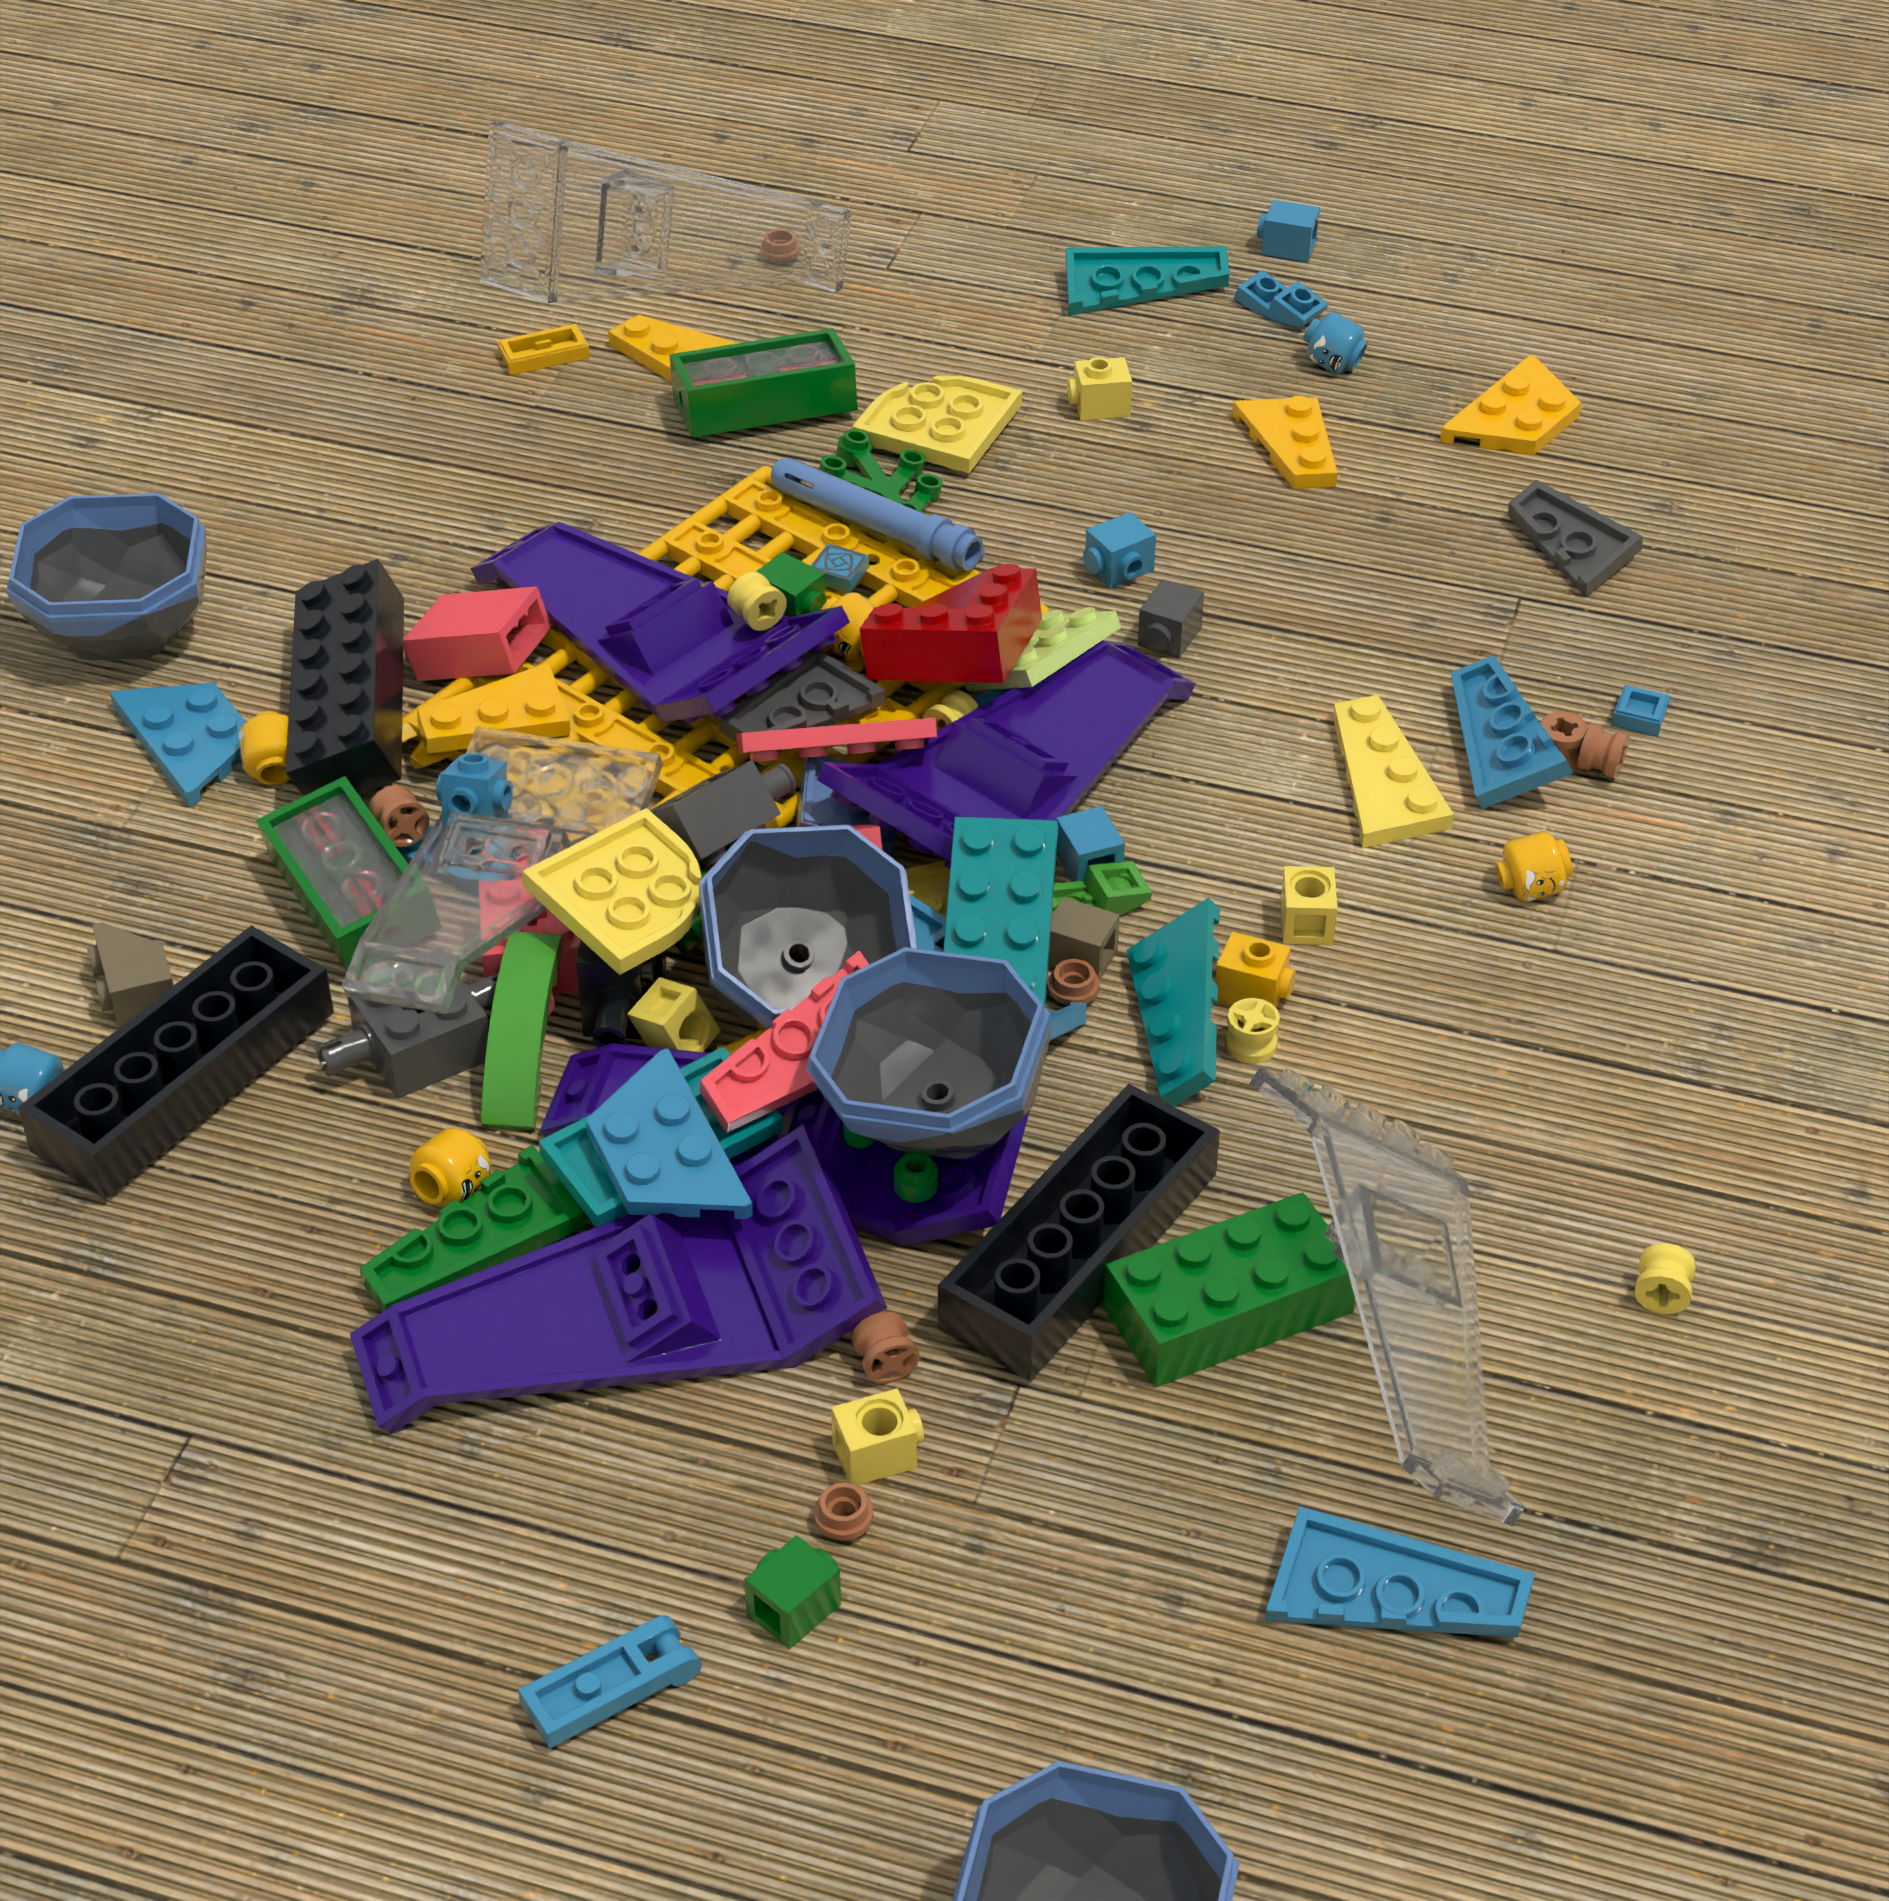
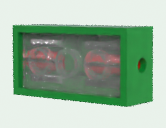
M834 328L669 354L673 400L692 438L858 410L855 363Z
M345 776L256 820L272 862L351 979L442 934L429 892Z

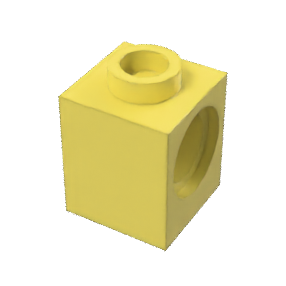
M1284 866L1280 902L1283 944L1333 945L1337 917L1335 868Z
M660 977L627 1014L647 1047L704 1052L721 1031L695 988Z
M898 1388L831 1407L832 1443L849 1483L861 1485L917 1468V1444L924 1442V1430L917 1410L915 1408L907 1410Z

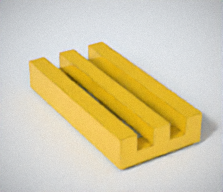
M577 324L497 341L498 354L501 358L503 357V363L505 367L507 366L510 375L590 358L589 345Z

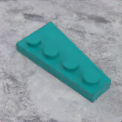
M1227 246L1066 248L1065 269L1068 316L1226 287L1229 284L1230 274Z
M1209 898L1126 950L1160 1097L1172 1106H1176L1215 1082L1217 1025L1211 1021V1008L1218 1001V985L1212 980V963L1219 960V943L1213 938V926L1220 923V908Z

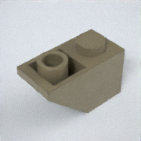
M97 923L92 925L96 945L87 947L93 976L104 975L105 977L104 980L95 981L102 1011L113 1009L119 1029L173 987V980L163 944L105 923Z

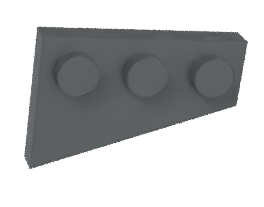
M1535 480L1508 503V516L1585 597L1590 595L1642 550L1643 536L1538 480Z
M810 649L802 655L804 659L802 664L788 672L778 673L769 680L770 685L747 696L736 705V708L719 718V732L737 742L736 733L830 726L886 704V689L871 680H867L866 677L821 650L812 651Z

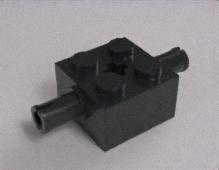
M580 940L576 968L583 1037H593V1043L598 1048L612 1043L625 1045L626 1039H642L627 1014L659 977L665 979L666 953L661 952L619 975Z

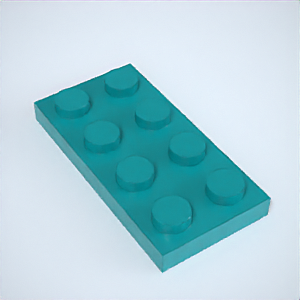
M955 817L943 952L1007 960L1046 1008L1058 822L1055 820Z
M723 1046L680 1068V1071L728 1159H731L782 1132L783 1117L777 1110H774L728 1133L724 1131L699 1091L700 1080L731 1056ZM587 1116L540 1140L539 1154L592 1223L598 1227L614 1221L628 1212L587 1134L586 1119L589 1117Z

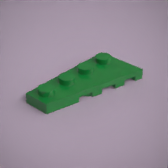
M533 1144L518 1154L519 1162L504 1173L497 1169L481 1180V1189L462 1203L455 1199L438 1211L439 1219L425 1230L413 1229L360 1267L362 1283L382 1312L396 1303L533 1252L586 1227L583 1210L543 1160Z

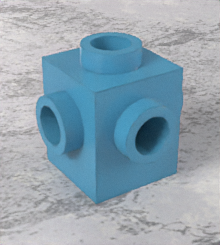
M466 753L460 755L440 773L436 784V796L442 803L443 829L490 836L508 818V808L512 801L513 786L511 781L507 780V762L490 760L487 755L482 753Z

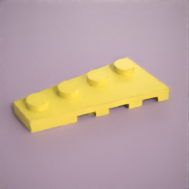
M1379 695L1335 703L1333 721L1341 757L1345 759L1346 779L1354 799L1353 810L1355 819L1359 822L1360 826L1359 837L1362 849L1452 829L1454 813Z

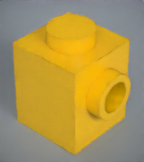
M1232 932L1216 966L1217 1003L1232 1006L1235 1002L1242 999L1258 998L1273 1004L1277 1008L1281 998L1289 999L1296 979V970L1289 968L1291 947Z

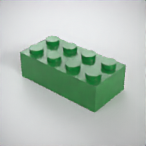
M1304 1192L1105 1264L1103 1308L1156 1388L1353 1313L1359 1267Z

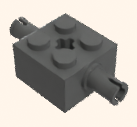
M752 760L710 776L651 809L650 812L688 845L697 859L698 865L704 868L717 862L745 831L750 829H766L765 823L781 814L774 801L794 792L797 784L793 773L785 764H777L773 769L760 775Z
M438 953L346 990L353 1031L315 1046L323 1071L325 1070L326 1075L330 1077L338 1071L370 1059L396 1098L399 1099L485 1063L489 1032L488 1018L485 1011L492 1009L499 972L468 984L460 979L444 955Z

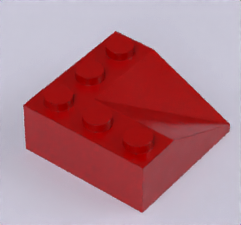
M1002 564L995 568H990L911 608H902L901 605L894 603L874 607L859 628L867 680L1004 683L1042 621L1036 568H1020L1016 564Z

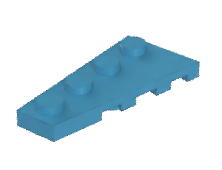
M1494 655L1450 672L1475 796L1482 809L1574 774L1561 751L1555 746L1545 728L1542 727L1527 702L1524 701Z
M1299 1506L1268 1602L1265 1621L1519 1637L1535 1573Z

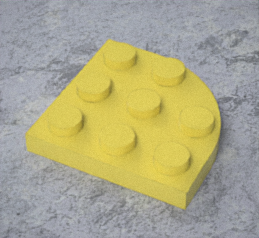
M933 376L932 383L923 382L909 388V383L905 382L890 388L878 396L854 423L852 429L866 432L870 437L869 441L872 443V447L875 449H884L898 454L904 450H915L925 456L926 462L948 467L954 471L970 473L1022 406V391L963 376Z
M645 808L523 871L522 886L612 969L621 975L665 951L687 933L699 911L701 872L697 859L688 845L659 818Z

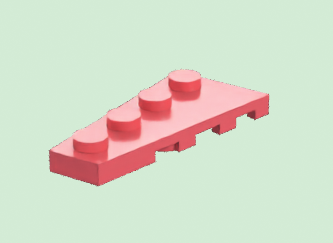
M935 717L736 733L737 753L750 752V760L754 762L779 760V750L798 748L799 758L828 756V746L847 744V754L877 752L876 742L894 740L895 750L925 748L924 738L937 737Z
M860 950L846 960L845 966L831 978H824L813 987L810 995L792 1010L788 1008L774 1019L772 1026L755 1040L750 1039L700 1080L699 1091L726 1133L818 1089L806 1071L809 1056L840 979L869 965Z

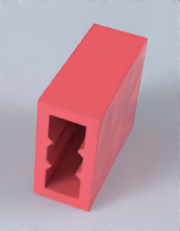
M538 586L444 594L437 599L403 638L402 643L404 645L405 657L411 664L417 681L514 674L551 629L552 625Z

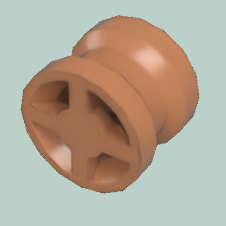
M1553 712L1546 715L1540 724L1545 728L1558 750L1561 751L1571 769H1576L1581 745L1588 729L1587 723L1583 718L1569 712Z
M1591 723L1581 745L1577 768L1585 771L1595 768L1602 770L1606 777L1616 779L1626 757L1630 734L1618 731L1615 734L1604 731L1601 725Z
M399 785L387 786L378 791L371 799L368 809L395 846L406 847L413 845L426 834L429 827V815L423 805L417 802L413 793L406 787Z
M895 1312L872 1314L863 1319L851 1334V1342L859 1356L864 1357L862 1367L870 1381L877 1384L899 1381L909 1375L919 1362V1352L914 1342L907 1338L908 1328L900 1314Z

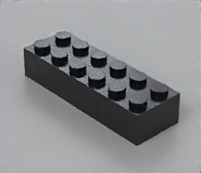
M379 559L363 565H353L340 574L322 581H312L295 591L286 774L302 796L344 776L358 795L401 780L404 597Z
M251 925L18 1106L30 1152L103 1199L108 1198L334 1013L327 969Z
M1128 1084L938 1284V1330L1031 1381L1103 1301L1105 1264L1151 1248L1216 1175L1220 1130Z

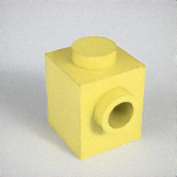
M1095 357L1090 360L1074 361V378L1067 380V396L1070 405L1076 404L1080 421L1131 417L1132 379L1125 357L1108 359Z

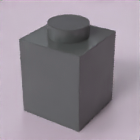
M1162 579L1140 608L1138 646L1180 659L1202 628L1204 592Z

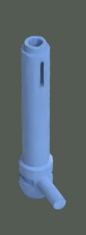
M793 458L780 459L772 468L771 482L775 484L778 491L916 549L919 556L933 562L940 560L942 566L954 571L962 569L966 571L972 570L978 561L982 560L985 556L983 541L980 537L976 536L973 529L961 524L954 525L952 520L940 515L933 514L928 516ZM801 480L813 484L814 488L801 483Z

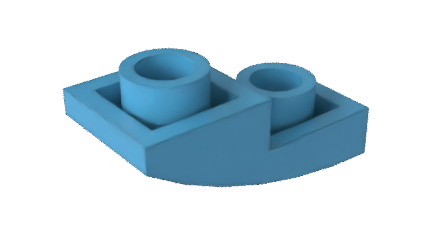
M1264 270L1238 286L1234 297L1235 300L1259 315L1282 324L1298 327L1304 326L1327 310L1328 307L1326 301L1299 281L1287 288Z

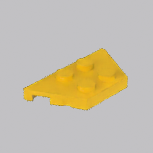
M1529 355L1443 425L1440 441L1445 444H1453L1456 436L1480 439L1479 448L1503 449L1513 453L1535 455L1579 417L1581 402L1535 356Z

